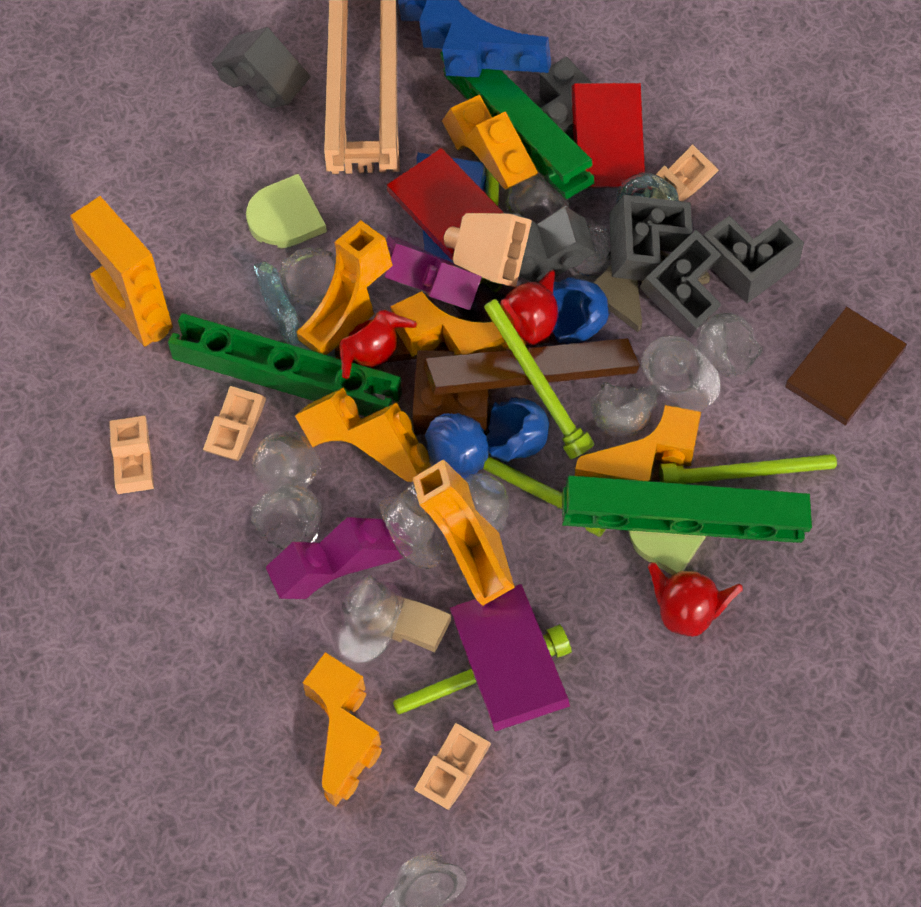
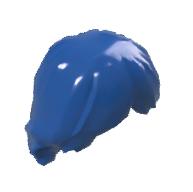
M568 277L560 282H554L553 295L558 306V319L553 330L554 336L560 343H584L596 334L608 320L609 308L606 294L597 284L583 279Z
M510 397L509 401L500 402V404L494 402L488 426L490 433L487 435L489 454L491 457L507 462L511 459L526 458L537 454L543 449L548 438L549 418L544 409L531 400L519 397Z
M459 413L442 414L430 422L425 437L432 465L444 459L462 478L472 477L484 468L485 461L488 458L489 444L487 436L484 434V429L481 428L479 422Z

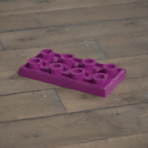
M522 584L514 586L515 588L484 606L474 599L450 607L453 621L495 732L570 707L568 696Z

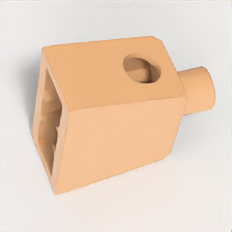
M466 213L462 217L460 228L449 227L446 230L444 244L448 248L455 249L453 256L455 265L492 282L516 287L532 220L513 214Z

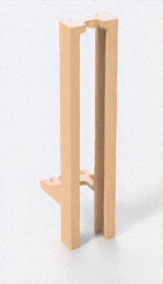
M329 0L324 147L326 171H332V174H339V171H344L345 164V173L353 174L352 163H358L359 173H364V166H367L368 173H373L374 163H379L380 173L387 172V169H392L393 172H400L397 117V0H380L379 141L347 142L345 125L348 0Z

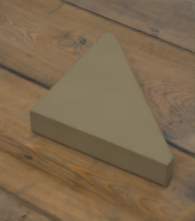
M610 265L594 283L606 294L609 311L639 332L642 327L638 280L612 277Z

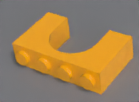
M99 196L70 215L77 237L102 264L101 267L90 274L96 292L139 342L146 347L151 342L162 340L169 330L173 328L153 256L114 210Z

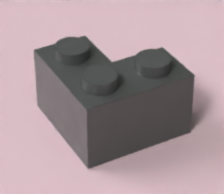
M268 27L234 36L211 63L218 71V76L224 83L233 88L250 84L257 92L258 99L270 108L288 105L311 77Z
M566 56L550 67L549 73H540L539 97L546 103L540 109L574 141L571 85L574 83L592 82Z
M623 195L609 213L612 277L644 281L661 263L660 251L673 252L692 234L691 203Z
M563 207L538 224L531 222L519 276L530 282L538 283L549 271L554 270L556 278L568 269L579 266L586 258L595 254L585 218L567 207ZM515 213V214H514V215H516V216L523 217V216L519 215L518 213Z
M729 215L703 234V237L721 254L711 269L746 303H749L799 266L804 242L781 220H778L753 239Z
M697 230L660 263L640 286V289L689 338L722 305L698 281L715 265L721 254Z

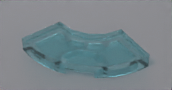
M265 261L254 264V270L264 301L278 331L288 344L301 343L296 333L300 329L296 310L290 304L284 292L277 269Z

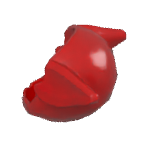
M554 270L549 271L538 283L527 282L516 286L500 303L518 335L532 345L549 337L558 319V306L553 295Z
M380 310L374 319L366 320L362 324L356 325L348 337L343 338L339 344L342 378H349L353 360L360 365L369 367L385 362L396 350L397 336L395 328H416L417 322L387 310Z
M650 562L648 565L656 599L660 606L663 624L668 630L676 634L691 637L702 634L709 628L712 621L725 610L728 604L743 591V586L740 583L718 591L711 578L693 571H680L668 578L655 562Z

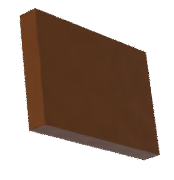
M846 307L790 376L785 387L846 426L905 351L907 343Z

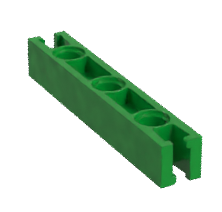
M440 52L441 60L444 62L443 52ZM445 67L443 68L445 78L467 100L480 95L492 117L506 111L536 170L565 199L572 197L595 183L594 176L586 171V169L593 166L592 159L502 70L482 69L478 78L447 76Z
M181 313L178 320L182 334L181 340L179 339L180 335L173 332L168 341L173 360L311 401H316L344 388L347 395L355 401L358 414L365 417L392 405L391 398L385 397L383 400L370 395L371 393L390 396L393 401L399 402L402 395L401 379L399 376L352 363L350 376L348 379L342 378L341 359ZM191 337L193 339L199 340L200 342L194 343L189 342L188 340ZM216 347H225L222 350L213 351ZM284 366L292 367L289 370L285 371L279 370L281 367ZM349 386L360 387L353 391L346 390Z
M569 475L566 487L562 491V526L802 543L805 539L804 532L809 533L812 529L811 500L809 493Z

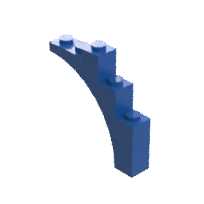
M398 0L401 21H419L423 48L442 49L447 76L479 78L482 69L549 73L551 67L549 37L522 34L495 26L474 15L458 0Z

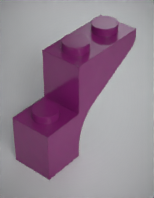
M388 234L386 242L393 266L382 274L385 278L423 290L429 297L467 310L471 309L482 278L481 276L403 239Z
M347 517L320 543L292 542L266 566V570L279 599H307L319 588L334 579L400 560L413 552V549L407 539L406 531L399 520Z

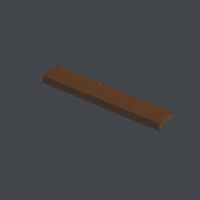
M628 338L527 348L548 383L635 374L640 366ZM511 350L426 358L424 363V370L434 395L532 385Z

